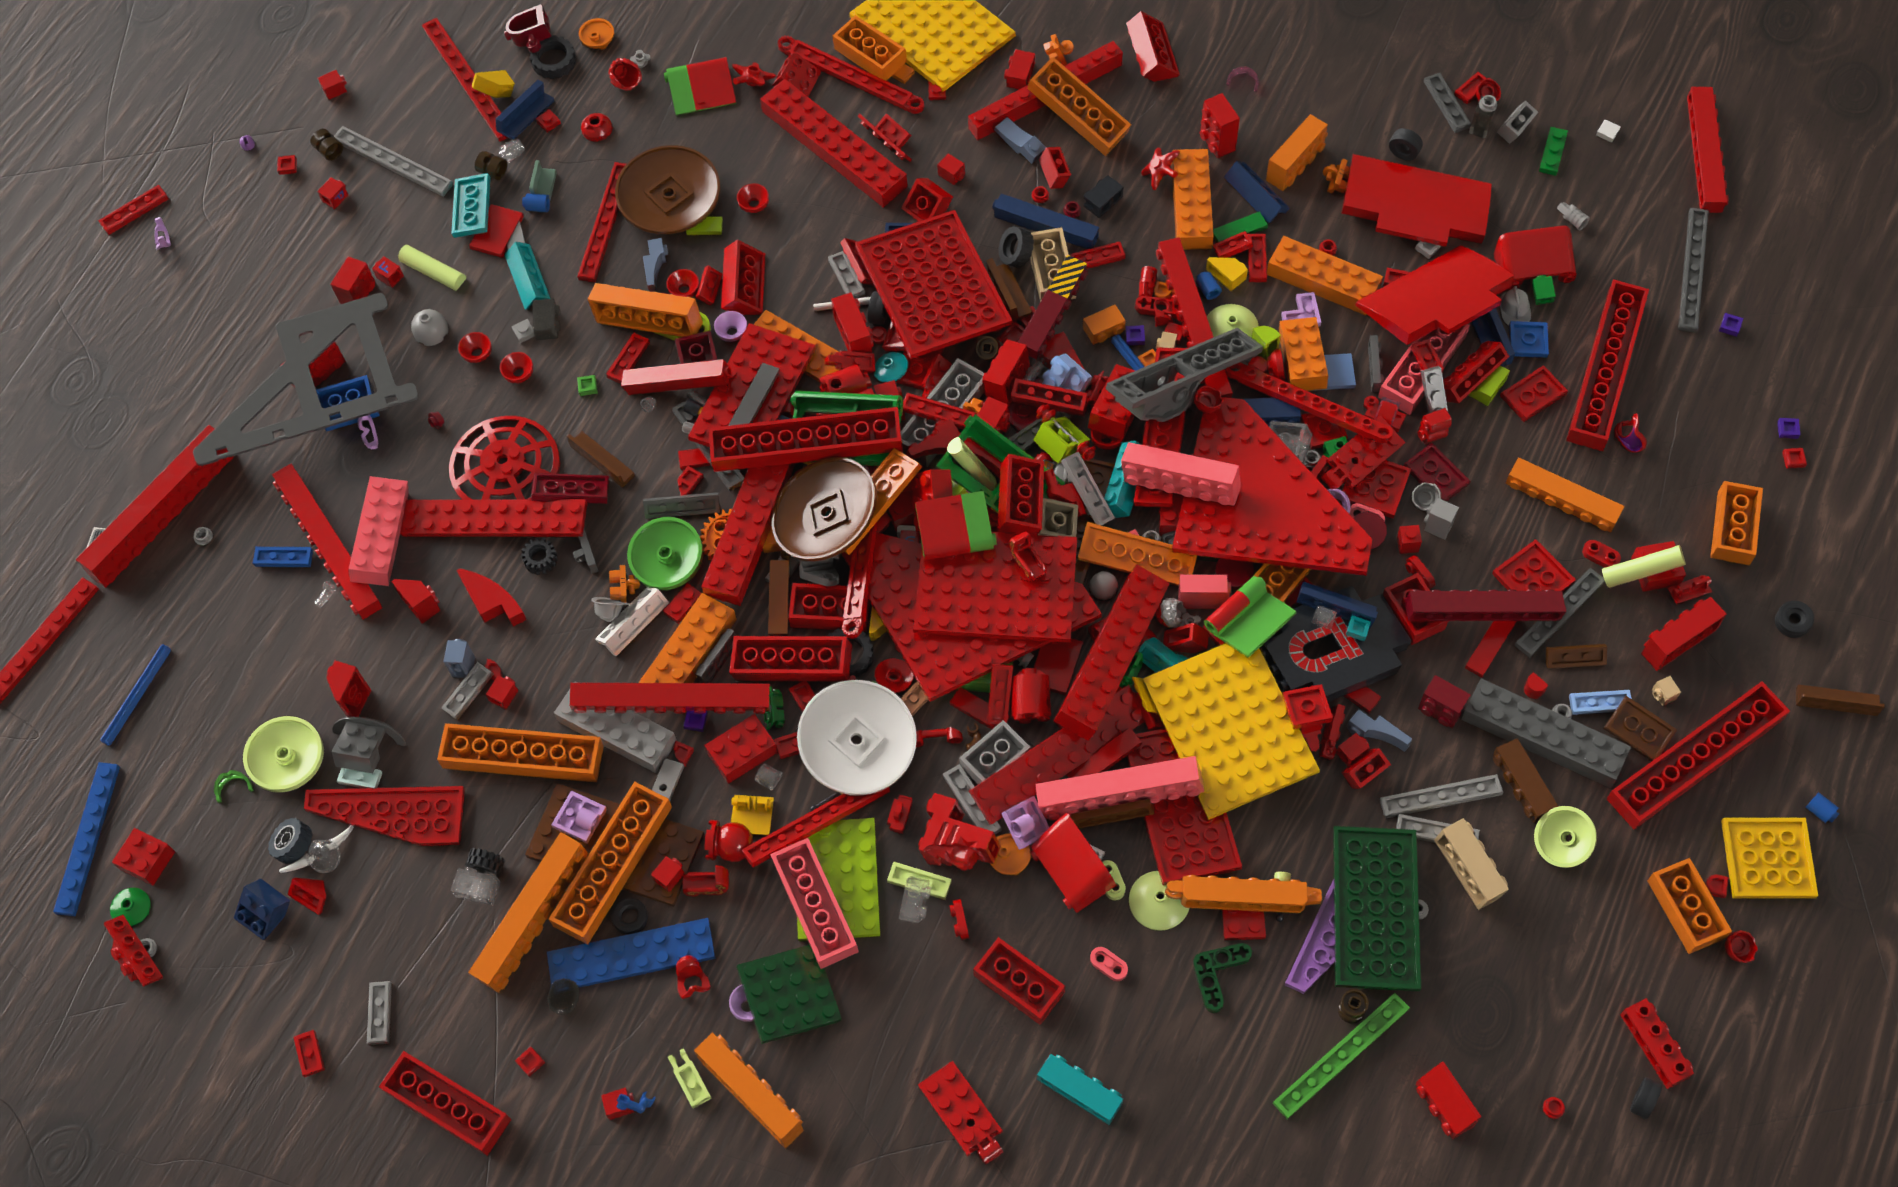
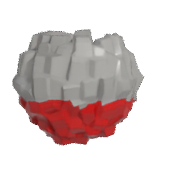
M1165 598L1159 604L1155 615L1161 625L1177 628L1184 620L1180 618L1181 615L1187 611L1182 601L1176 598Z

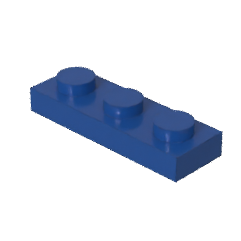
M255 547L253 565L255 567H311L313 549L311 547Z

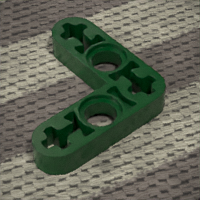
M1239 943L1199 953L1194 957L1193 968L1204 1006L1209 1012H1219L1224 1004L1215 971L1249 962L1252 956V949L1248 944ZM1240 949H1242L1243 952H1247L1245 958H1242L1241 955H1237L1234 957L1235 961H1232V954L1230 951H1233V955L1238 954ZM1220 953L1226 954L1228 961L1226 963L1218 962L1217 955ZM1200 959L1208 962L1206 963V973L1204 974L1202 965H1198ZM1211 978L1214 981V986L1211 988L1205 987L1202 983L1203 979ZM1214 992L1215 1001H1219L1217 1007L1209 1004L1211 1002L1210 993Z

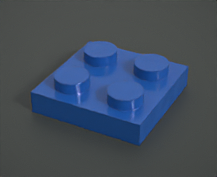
M1510 321L1509 340L1515 356L1548 357L1547 323Z

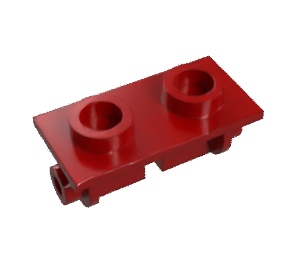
M1104 371L1093 376L1090 381L1092 386L1086 392L1089 397L1088 404L1091 405L1092 409L1100 395L1099 392H1102L1109 378L1108 376H1102Z
M1701 575L1667 589L1677 605L1712 592L1709 587L1711 578Z

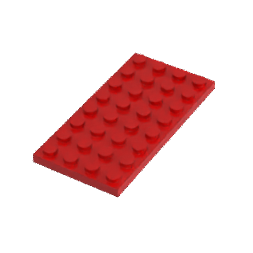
M749 323L727 363L732 370L729 385L714 387L688 435V440L710 447L709 428L729 425L762 363L780 368V373L753 423L779 420L816 350V345Z
M1166 729L1136 734L1143 745L1127 755L1129 767L1180 759ZM1184 795L1175 800L1161 799L1159 802L1153 803L1155 814L1143 816L1162 885H1167L1170 881H1182L1183 876L1197 875L1198 877H1207L1242 869V863L1227 813L1208 820L1197 796Z

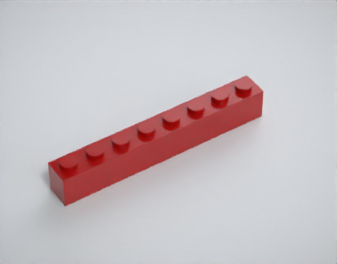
M1691 87L1687 96L1699 206L1700 209L1709 210L1708 213H1722L1724 207L1728 205L1729 197L1725 192L1727 181L1724 180L1725 166H1722L1723 151L1720 150L1722 139L1718 134L1720 123L1717 122L1718 109L1715 108L1716 94L1713 93V87Z

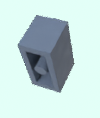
M462 639L448 640L443 662L452 677L465 678L474 667L475 656L467 641Z

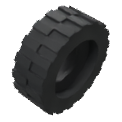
M1017 226L1006 229L998 248V254L1003 264L1020 268L1029 261L1034 244L1031 232L1028 229ZM1018 240V247L1014 254V247Z

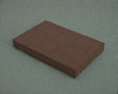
M1628 696L1622 699L1603 728L1650 761H1653L1662 754L1677 729Z

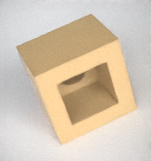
M1162 332V337L1157 339L1156 349L1175 348L1177 334Z
M1671 676L1657 681L1652 688L1654 698L1662 706L1675 701L1681 693Z

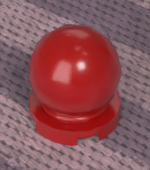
M710 820L711 830L707 829L705 836V850H709V855H706L705 859L715 861L718 855L723 860L729 862H739L745 859L742 849L753 844V836L750 830L738 822H729L720 826L719 820Z

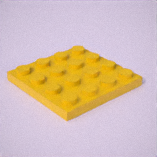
M1723 818L1721 820L1732 898L1818 897L1806 818Z

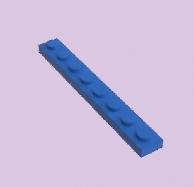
M98 762L53 910L55 914L76 916L120 766L118 764Z

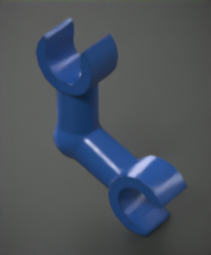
M644 1092L639 1100L640 1102L637 1103L631 1101L628 1096L620 1094L616 1100L618 1101L616 1107L620 1110L628 1108L637 1113H643L646 1107L652 1106L655 1097L648 1099L645 1096L647 1092Z

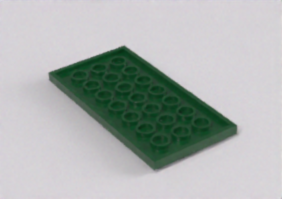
M1334 826L1335 987L1420 991L1416 830Z

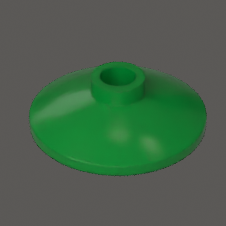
M124 889L112 900L110 915L112 919L124 915L131 927L138 925L150 912V898L142 889ZM131 902L130 906L125 908L126 904Z

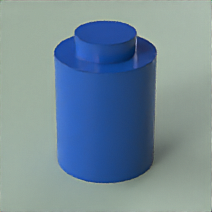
M527 193L522 199V206L525 207L526 211L548 212L550 207L549 195Z
M1201 272L1197 276L1195 283L1207 300H1212L1220 295L1222 289L1210 272Z
M1819 792L1805 807L1824 823L1827 821L1832 823L1839 815L1837 812L1839 807Z

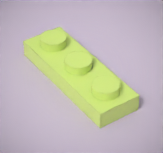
M893 862L887 882L946 900L952 880Z

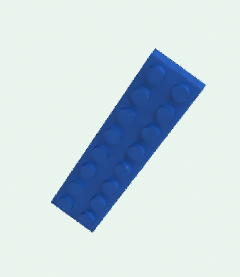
M708 918L595 941L588 945L581 944L547 952L553 993L674 968L678 960L686 955L694 956L699 962L716 959Z

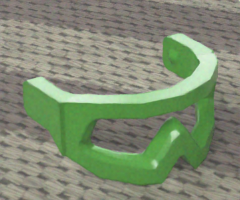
M235 770L220 774L215 781L213 789L217 802H222L221 790L230 780L242 779L246 781L249 791L252 792L254 789L251 780Z

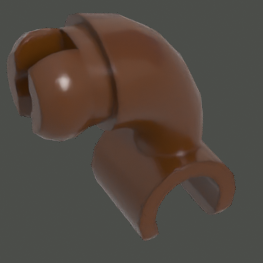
M974 723L976 729L974 731H971L967 726L968 735L974 737L971 743L966 745L967 751L982 739L977 723Z

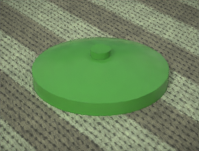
M661 517L647 522L637 530L629 543L627 558L632 573L643 585L658 590H670L684 585L695 576L701 566L704 550L701 538L693 526L679 518Z

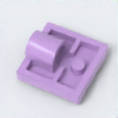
M571 791L551 825L553 828L588 844L607 808Z
M1035 796L1001 813L1019 850L1035 842L1049 828L1043 813L1038 807Z

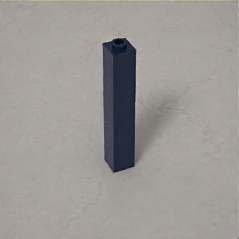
M1000 194L998 200L995 199L992 206L995 218L1036 232L1062 227L1066 242L1085 249L1094 248L1099 238L1098 226L1004 194Z

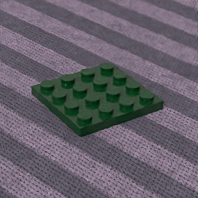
M810 945L737 965L736 968L761 1044L841 1021L842 1018L825 969H820Z

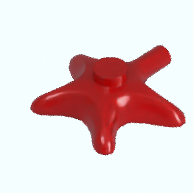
M756 62L747 67L732 64L733 69L740 75V77L733 79L735 85L746 83L749 86H763L765 81L776 77L774 73L761 70Z
M1161 148L1155 149L1151 162L1141 171L1142 176L1152 175L1151 186L1153 190L1158 188L1163 176L1177 177L1178 173L1171 169L1170 166L1175 158L1179 156V150L1162 155Z

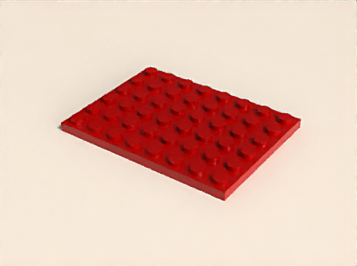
M955 210L855 242V247L910 359L1012 325V319Z
M992 532L995 533L997 545H994V549L924 560L923 550L921 549L914 633L1071 642L1077 537L1030 534L1031 546L1047 568V573L1034 581H1029L1025 577L1024 570L1015 562L1010 551V538L1018 534Z

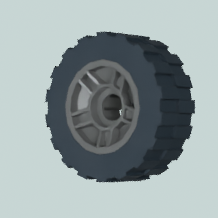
M297 818L284 820L270 837L271 839L268 843L269 854L284 864H292L298 861L311 844L312 829Z

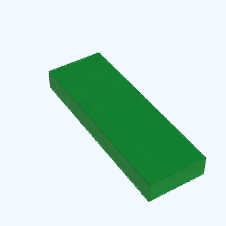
M1259 211L1213 229V237L1218 243L1244 231L1247 234L1267 229L1268 224Z

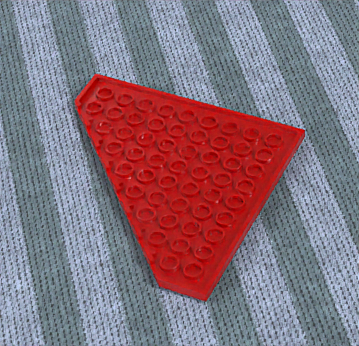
M1221 397L1224 399V402L1216 412H1203L1193 456L1239 465L1241 489L1234 506L1184 496L1172 552L1367 576L1372 538L1244 399Z
M876 532L867 597L929 702L992 672V664L1006 665L1050 643L1048 641L914 633L922 544ZM853 551L850 555L842 552L843 558L849 568H851ZM1074 582L1071 632L1102 617V613L1083 584Z

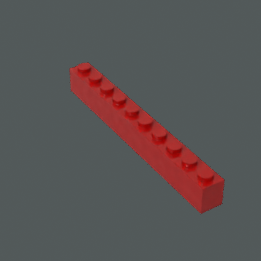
M1112 41L1065 65V67L1084 84H1087L1122 66L1123 52ZM1027 85L969 115L968 129L978 141L995 132V127L1008 117L1014 122L1046 104L1029 91Z
M1180 237L1159 242L1156 256L1158 260H1161V271L1163 276L1166 275L1167 289L1172 292V304L1177 307L1176 315L1178 321L1182 322V334L1188 340L1187 348L1214 338ZM1225 369L1207 376L1200 382L1203 386H1211L1215 390L1221 391V397L1232 398L1233 392Z
M292 463L273 473L272 476L275 479L272 482L278 492L282 490L284 493L281 497L286 505L290 504L292 506L289 510L294 518L299 517L301 520L298 524L303 532L307 531L309 533L306 537L312 546L316 544L318 547L315 552L320 560L323 558L326 560L324 566L329 574L331 572L334 573L335 576L332 579L337 587H343L344 590L341 593L346 601L351 600L353 603L350 607L354 614H360L361 618L365 619L382 609V605L368 584L350 582L349 565L351 556Z
M570 683L569 706L576 713H586V710H594L595 713H606V710H614L615 713H626V710H634L635 713H646V710H654V713L661 714L666 713L667 710L678 714L686 713V711H694L697 714H703L706 711H714L716 714H724L726 711H734L735 714H744L745 711L764 714L765 711H770V685L746 683Z

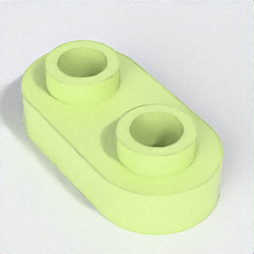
M1105 860L1103 864L1111 869L1109 873L1119 887L1117 891L1111 889L1105 894L1111 900H1120L1125 895L1126 887L1117 865L1113 861Z

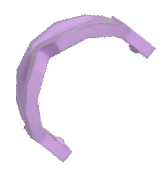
M155 218L157 224L154 234L155 244H157L156 250L171 246L170 237L162 218ZM158 231L164 232L166 240L164 236L158 237Z
M370 415L360 417L358 419V428L364 431L361 434L364 444L371 448V450L378 448V437L372 417ZM369 420L373 432L374 441L368 443L365 437L370 430L362 426V421Z

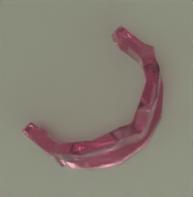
M1238 67L1229 74L1227 86L1230 85L1231 79L1237 74L1247 73L1254 78L1256 82L1254 91L1257 92L1259 79L1253 69Z

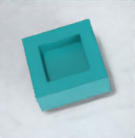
M1352 615L1345 635L1365 641L1371 622Z

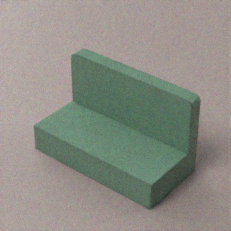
M536 160L529 186L530 193L549 195L551 200L557 174L556 169L542 168L540 161Z

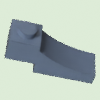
M1008 117L994 129L1017 154L1021 153L1031 164L1043 154L1046 148L1035 135H1029Z
M662 238L647 240L650 255L643 256L646 281L650 292H657L658 273L662 264L666 263L665 255H668L667 244L663 245Z
M1361 710L1354 714L1347 726L1352 735L1357 733L1360 737L1379 739L1398 747L1404 752L1409 748L1412 738L1383 717L1379 716L1374 721Z

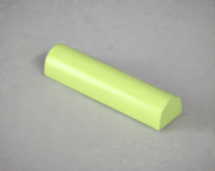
M404 245L399 251L398 258L400 262L455 291L466 280L465 274L409 245Z
M960 437L953 439L948 444V452L969 475L989 490H995L998 486L995 476Z
M1679 545L1603 568L1602 573L1606 585L1610 588L1686 565L1681 546Z

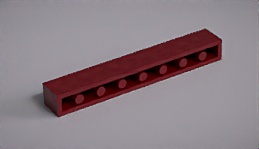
M1476 589L1470 591L1413 590L1409 592L1405 599L1408 621H1560L1566 613L1563 592L1552 589L1546 591H1536L1533 589L1527 591H1517L1514 589L1508 591H1498L1495 589L1489 591H1479Z

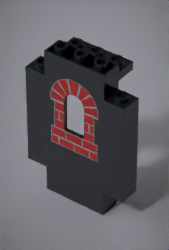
M1353 586L1335 592L1377 607L1376 612L1378 614L1372 627L1369 628L1365 641L1345 635L1349 620L1306 605L1294 608L1297 614L1260 647L1282 695L1285 691L1322 684L1327 701L1330 702L1398 673L1402 663L1396 654L1407 650L1412 640L1382 593L1362 601ZM1329 635L1333 636L1341 649L1318 659H1309L1303 653L1305 645Z

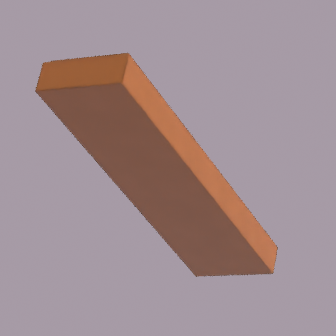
M770 560L769 636L788 635L789 560Z

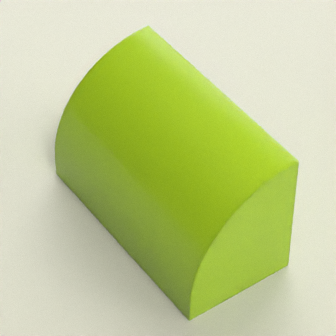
M1269 326L1253 328L1251 338L1263 346L1262 353H1259L1258 356L1263 357L1267 361V357H1269L1271 352L1279 348L1281 334L1274 328Z
M1499 366L1469 396L1488 406L1507 381L1510 370Z

